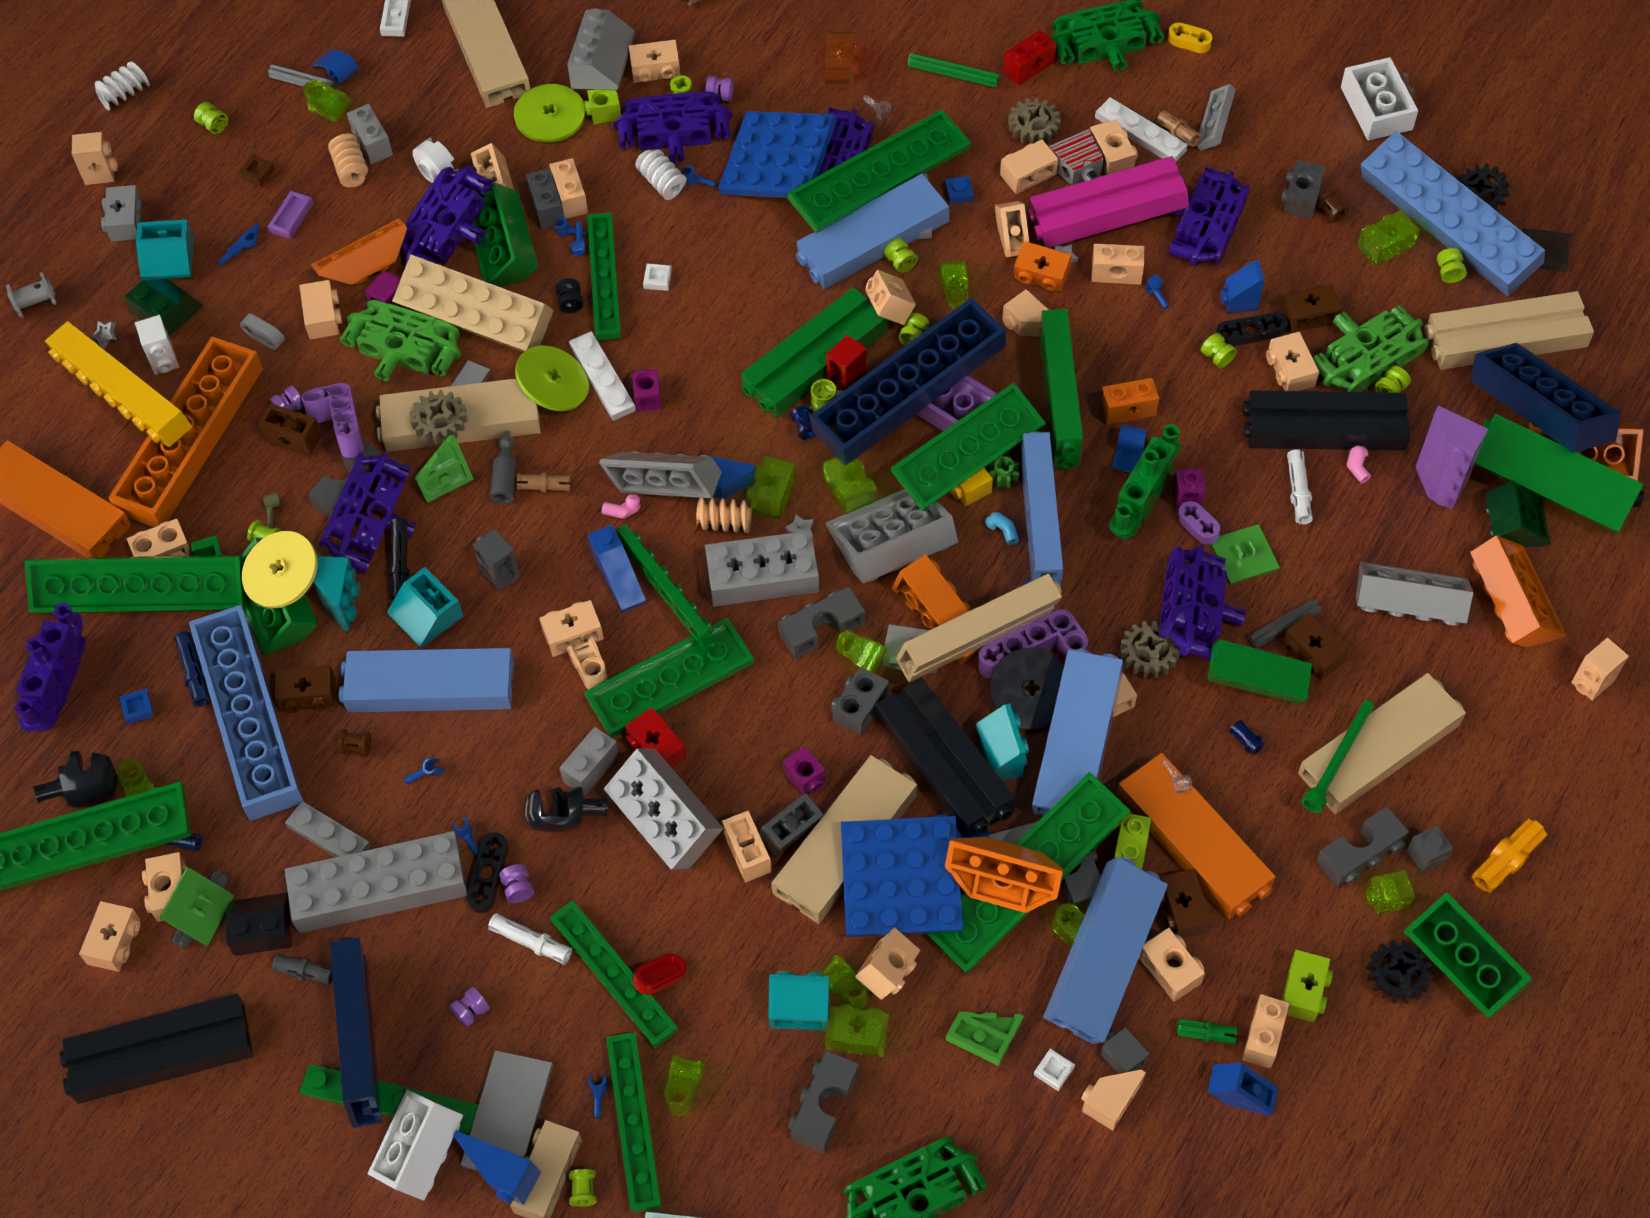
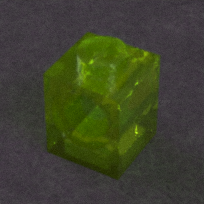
M1406 870L1372 877L1366 889L1368 903L1370 906H1374L1377 915L1408 908L1415 898Z

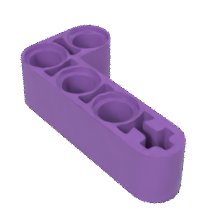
M336 383L311 389L302 395L307 416L316 418L317 423L333 420L336 438L343 457L353 458L357 457L359 452H364L357 410L349 384Z
M1056 610L983 646L979 651L978 671L983 677L991 679L992 673L999 661L1012 652L1009 650L1010 648H1037L1046 652L1056 648L1066 661L1068 650H1076L1070 648V646H1078L1080 649L1087 650L1088 638L1069 611ZM1056 625H1063L1066 628H1058ZM1039 636L1043 639L1035 640L1032 637Z

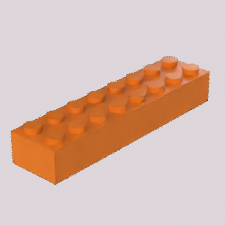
M213 336L210 338L170 401L182 411L192 425V428L170 447H167L161 441L156 443L148 435L108 497L111 504L124 511L128 519L153 528L165 521H169L261 374L263 367L256 351Z

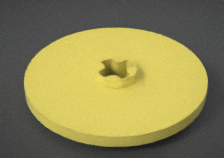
M280 531L263 538L252 548L244 562L242 583L246 594L255 603L266 608H281L294 603L307 592L316 576L318 559L315 548L304 536L292 531Z

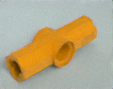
M1528 818L1509 838L1505 837L1494 848L1490 857L1473 873L1472 879L1475 885L1482 891L1491 893L1509 874H1515L1527 861L1529 854L1547 837L1548 834L1545 832L1544 827L1536 820L1533 821Z

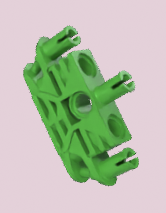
M377 300L367 302L368 308L365 311L352 313L347 317L349 324L339 339L346 347L350 342L349 348H353L357 341L361 354L382 360L374 375L381 381L385 376L384 382L390 380V376L397 365L424 374H429L431 367L433 373L444 377L453 360L461 358V352L457 347L456 340L460 337V332L456 326L422 313Z
M1398 305L1397 308L1394 307L1390 313L1387 310L1361 326H1358L1346 312H1342L1335 317L1333 324L1345 336L1328 346L1326 356L1323 353H1319L1313 357L1319 373L1324 378L1323 385L1327 387H1343L1348 390L1347 392H1362L1376 384L1382 377H1385L1386 372L1392 366L1402 368L1420 356L1427 349L1429 342L1427 339H1422V320H1415L1401 305Z

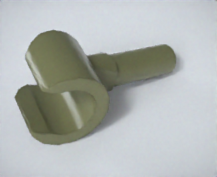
M277 493L265 495L263 498L267 510V526L273 528V509L281 507Z

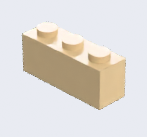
M545 1120L542 1129L538 1128L532 1141L534 1149L531 1156H526L525 1159L530 1160L541 1173L525 1204L523 1205L515 1201L510 1204L514 1214L526 1218H551L582 1142L578 1131Z

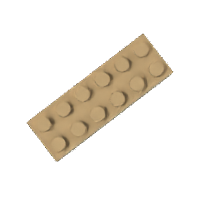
M414 255L409 257L392 300L405 309L451 323L461 330L520 352L541 345L554 312L552 308L544 303Z

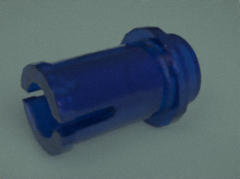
M1242 720L1234 723L1229 730V733L1245 747L1244 751L1246 753L1255 755L1265 745L1262 741V736L1256 735Z

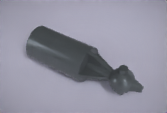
M506 431L504 436L500 438L499 446L502 450L493 460L490 499L497 504H509L514 500L517 462L511 452L515 442L509 431Z

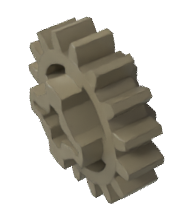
M1026 98L1025 104L1018 101L1017 108H1011V114L1008 116L1009 131L1013 132L1014 138L1021 137V143L1028 140L1031 144L1034 141L1044 139L1050 142L1052 135L1057 136L1058 129H1060V112L1055 111V105L1047 106L1048 100L1040 103L1039 98H1035L1034 102Z
M439 390L438 395H434L430 391L428 398L424 396L419 397L420 404L413 403L414 411H410L412 429L415 430L418 437L423 435L425 442L434 438L435 444H438L440 439L443 438L445 441L451 434L457 438V430H465L464 423L468 422L465 404H462L460 397L454 398L453 392L450 391L445 396L443 390ZM451 409L456 412L455 416L452 414ZM422 418L425 419L426 425L422 422Z
M1142 621L1141 628L1133 624L1131 632L1125 631L1124 640H1121L1120 649H1122L1120 657L1126 659V668L1134 667L1133 674L1142 671L1143 678H1147L1148 673H1152L1154 678H1158L1159 671L1167 675L1169 667L1174 668L1176 666V659H1179L1180 654L1178 646L1168 635L1164 639L1160 637L1157 621H1153L1152 626H1148L1146 621Z

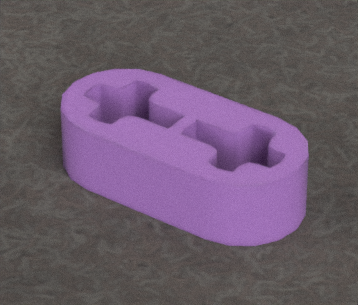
M1188 501L1180 506L1178 513L1179 522L1197 541L1204 545H1212L1219 540L1220 524L1200 504ZM1203 528H1204L1206 531L1213 530V533H1212V534H1211L1210 532L1203 533Z

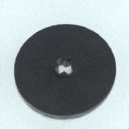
M1022 648L1009 653L996 665L990 679V696L994 708L997 710L1003 705L1010 703L1013 713H1018L1021 729L1039 730L1050 726L1063 674V664L1052 654L1037 648ZM1029 682H1031L1032 687L1037 688V691L1032 693V696H1030L1029 691L1024 689V687L1029 685Z

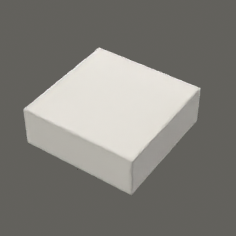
M647 264L643 281L644 289L668 291L672 267L670 265Z
M1050 1048L1034 1071V1076L1059 1091L1074 1070L1075 1064Z

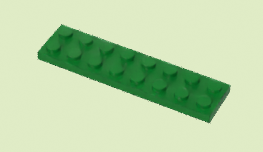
M941 109L789 191L787 199L811 228L818 233L851 215L872 200L969 150L971 142Z
M242 555L27 558L24 560L29 613H53V610L56 611L55 606L60 603H67L73 612L227 610L242 605L244 609L245 595L242 583Z
M1088 772L1015 845L1045 854L1064 869L1063 881L1131 814V811L1094 775ZM965 893L961 896L963 932L928 933L927 935L968 974L1031 911L1027 913L970 898Z
M181 781L0 833V891L192 836L185 785Z

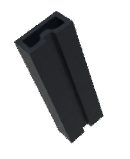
M1250 390L1248 400L1243 401V416H1247V422L1244 424V438L1249 439V448L1351 450L1359 445L1367 450L1406 451L1411 437L1409 419H1407L1408 405L1406 393Z
M922 677L903 687V692L897 695L893 693L875 703L876 717L950 816H956V824L967 838L975 834H983L992 824L999 820L1004 821L1015 811L1014 795Z
M238 993L62 1039L63 1050L59 1052L62 1067L68 1068L67 1078L63 1079L65 1093L67 1096L70 1095L77 1104L254 1057L245 1003Z

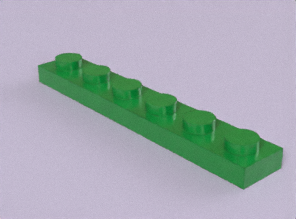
M612 212L588 214L595 337L597 341L620 339L621 328Z
M626 524L617 528V534L625 552L702 649L705 650L712 646L711 633H713V629L707 619L702 620L699 617V612L692 601L687 602L679 584L671 582L667 569L663 565L659 567L651 549H645L636 531L631 532Z
M573 900L550 916L553 925L655 1049L678 1032V1027L651 995L642 994L635 989L633 985V972Z
M636 1032L606 1037L630 1210L631 1213L660 1209L662 1207Z
M309 1064L299 1091L300 1094L344 1106L341 1072ZM379 1081L382 1115L394 1118L406 1090H410L462 1114L463 1117L458 1131L470 1136L478 1104Z

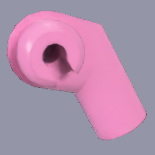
M1358 445L1349 452L1347 468L1363 484L1371 478L1370 473L1363 466L1365 456H1368V450Z
M630 494L626 497V502L621 505L604 502L602 514L625 519L639 511L641 506L640 498L635 494Z

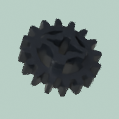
M1485 163L1483 169H1480L1478 164H1475L1474 171L1468 168L1465 169L1467 175L1465 177L1459 175V181L1499 212L1497 206L1506 205L1503 197L1510 196L1507 190L1510 184L1508 180H1505V173H1499L1497 166L1490 170L1488 163ZM1490 178L1494 179L1498 183V186H1496V184L1491 183Z
M1390 940L1388 948L1382 943L1378 948V952L1373 951L1370 957L1372 961H1369L1367 969L1372 972L1369 973L1367 979L1368 981L1376 982L1373 991L1380 989L1383 991L1382 999L1390 995L1394 1004L1397 1003L1399 998H1403L1405 1004H1409L1411 996L1418 1000L1422 992L1426 993L1430 985L1427 982L1431 981L1433 974L1427 971L1432 967V963L1423 961L1426 955L1416 952L1418 947L1416 944L1408 948L1406 940H1403L1400 946H1397L1394 940ZM1388 957V964L1381 967V962ZM1418 976V982L1411 986L1412 979Z

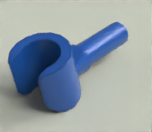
M684 166L686 174L683 175L686 177V185H692L697 182L714 188L715 181L696 175L693 166Z
M565 217L557 218L560 226L554 225V228L559 236L564 237L569 233L576 235V228L569 226ZM582 231V236L588 238V232Z
M576 222L577 241L570 242L574 257L583 255L586 252L582 236V222Z
M1154 274L1147 280L1145 290L1149 294H1154L1162 307L1167 309L1169 304L1159 290L1163 286V281L1158 275Z
M427 758L423 762L421 769L404 778L405 783L409 784L427 774L441 775L444 772V768H434L435 763L439 762L440 759Z
M463 817L466 824L464 828H457L455 823L452 826L456 836L467 842L476 857L478 856L479 848L471 835L472 828L469 820Z
M591 1074L589 1086L590 1091L594 1094V1118L600 1119L602 1095L608 1088L607 1080L603 1074V1082L600 1085H594L593 1074Z

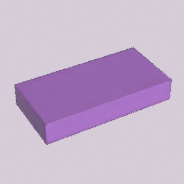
M290 191L269 223V232L291 239L314 204L312 197Z

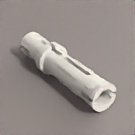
M1292 450L1287 453L1292 486L1290 499L1291 503L1294 504L1296 523L1308 524L1313 520L1310 506L1312 494L1307 484L1304 452Z
M495 913L490 919L488 930L530 948L538 956L544 955L562 965L569 961L572 948L551 939L550 935L535 932L498 913Z

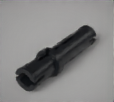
M401 518L391 520V568L388 569V575L391 576L390 599L393 600L403 583L407 581V576L410 575V569L407 568L408 520ZM399 537H400V555H399Z

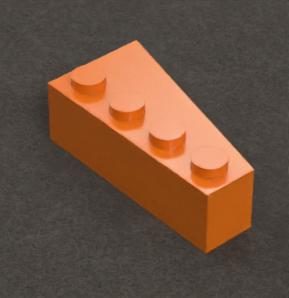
M925 554L899 572L892 589L897 595L902 592L906 596V605L911 611L918 610L921 613L923 624L928 630H932L972 609L957 596L955 586L949 580L946 581L940 573L939 565L933 559L930 560ZM981 648L956 659V661L962 665L979 653Z

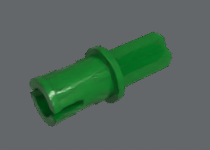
M1182 1018L1178 1020L1176 1028L1178 1036L1204 1040V1043H1208V1041L1231 1045L1236 1043L1235 1037L1226 1036L1224 1033L1237 1035V1026L1211 1023V1020L1208 1019L1206 1022Z

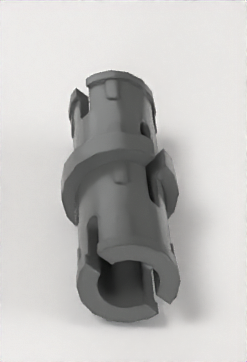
M277 953L273 961V972L295 976L300 981L307 979L330 985L333 979L332 966L311 962L309 958L303 957L298 959Z

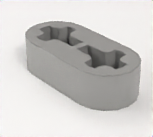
M248 314L239 323L241 329L247 335L273 350H276L285 341L283 334L277 328L255 315Z

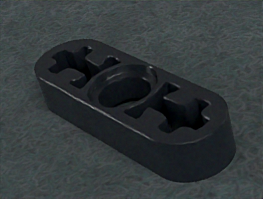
M1274 312L1224 321L1217 326L1216 333H1220L1225 338V343L1232 346L1266 341L1284 336L1288 326V319L1285 315ZM1272 323H1275L1277 326H1280V328H1276V326L1272 325ZM1254 326L1258 329V332L1250 334L1244 328Z
M494 832L486 835L480 846L467 892L469 907L476 913L488 912L494 905L501 880L499 874L504 869L509 851L506 838L500 833ZM495 842H499L501 848H496L494 853L495 860L491 859L492 852L489 846H494ZM485 867H493L496 872L492 878L484 879L480 876L481 870ZM481 886L485 887L484 895L487 900H482L480 904H477L475 898L480 897Z

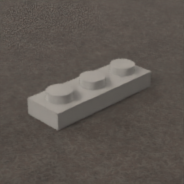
M1231 84L1211 91L1199 131L1201 133V140L1196 145L1201 151L1221 143L1236 91Z
M303 801L285 822L287 828L335 857L366 851L371 847L369 841Z

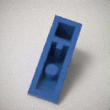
M613 525L588 534L591 552L621 612L623 613L645 604L644 594Z
M456 1130L453 1136L485 1181L496 1191L495 1197L507 1204H512L515 1201L524 1205L541 1171L528 1159Z

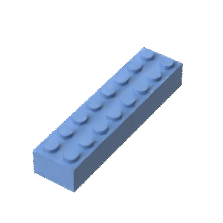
M1397 131L1361 163V174L1365 181L1447 248H1458L1461 250L1463 261L1507 297L1544 263L1545 250Z
M242 605L190 621L189 626L238 794L248 819L253 821L299 805L302 801L304 802L250 623Z

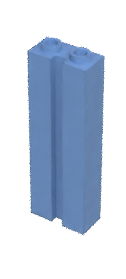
M920 174L872 200L851 215L818 233L813 232L798 240L797 260L802 266L805 265L810 269L809 274L815 283L819 282L825 290L884 258L885 247L891 241L903 238L909 244L920 238V233L932 227L933 231L949 222V206L926 177Z
M1034 431L1023 433L1020 463L1031 578L1033 581L1049 573L1052 580H1056L1061 588L1064 568L1050 432L1041 433Z
M511 648L347 651L346 662L341 664L344 686L339 687V700L344 703L347 712L511 709L514 659Z
M1085 649L1068 650L1032 803L1033 814L1044 816L1088 772L1099 780L1123 674V660L1112 654L1095 655Z
M1118 857L1106 863L1044 1013V1019L1061 1028L1073 1031L1074 1035L1091 1044L1105 1042L1168 886L1167 883L1159 880V875L1151 871L1139 869L1135 866V862L1125 857Z

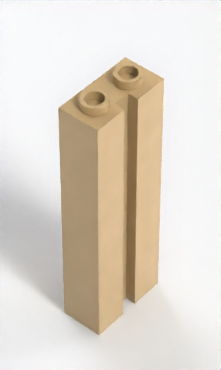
M442 0L446 15L485 107L488 108L504 103V98L512 96L513 100L520 98L525 92L530 90L528 76L495 1Z
M1578 291L1430 314L1428 323L1424 326L1425 338L1430 340L1432 357L1435 361L1437 360L1440 370L1474 365L1476 353L1513 343L1520 344L1535 355L1588 347L1594 330L1588 316H1585L1583 313L1584 305Z
M517 379L380 395V406H376L377 420L381 421V427H377L379 443H384L386 452L442 445L444 442L443 438L439 440L438 444H435L434 438L425 442L423 435L418 437L415 430L412 429L410 422V411H414L413 403L420 404L419 397L424 396L428 398L430 391L434 395H438L439 390H443L445 396L451 391L454 398L460 397L462 404H465L468 422L464 423V431L457 430L458 437L456 440L458 443L497 439L504 436L506 431L510 432L511 437L541 433L538 404L533 402L522 391ZM451 409L452 414L455 416L456 412ZM422 418V422L426 425L425 419Z
M1048 573L905 642L896 660L908 682H911L1050 614L1055 608L1054 605L1062 598L1061 588L1058 582L1052 580Z
M1427 673L1370 713L1326 791V805L1336 815L1460 726L1466 714L1461 703L1453 699L1445 691L1440 681L1433 679ZM1347 730L1302 761L1298 775L1310 788L1316 787Z
M870 755L773 880L772 893L790 906L793 904L800 909L802 914L820 924L844 892L841 822L900 819L917 796V784L914 779L908 774H900L892 769V766L886 760L876 759Z

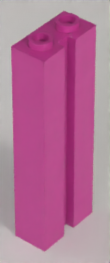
M1173 156L1030 197L1031 208H1028V214L1031 223L1036 222L1034 229L1037 239L1043 240L1044 246L1050 248L1189 207L1188 190L1182 176L1179 175V170Z

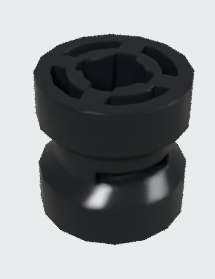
M572 278L559 281L555 289L559 297L560 311L568 314L580 311L584 303L580 295L581 288L579 282Z

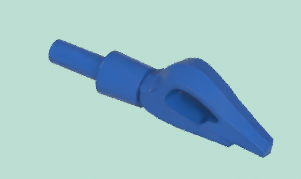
M257 223L254 227H251L237 242L227 249L228 252L218 260L221 266L231 257H236L242 250L252 249L256 246L259 224Z

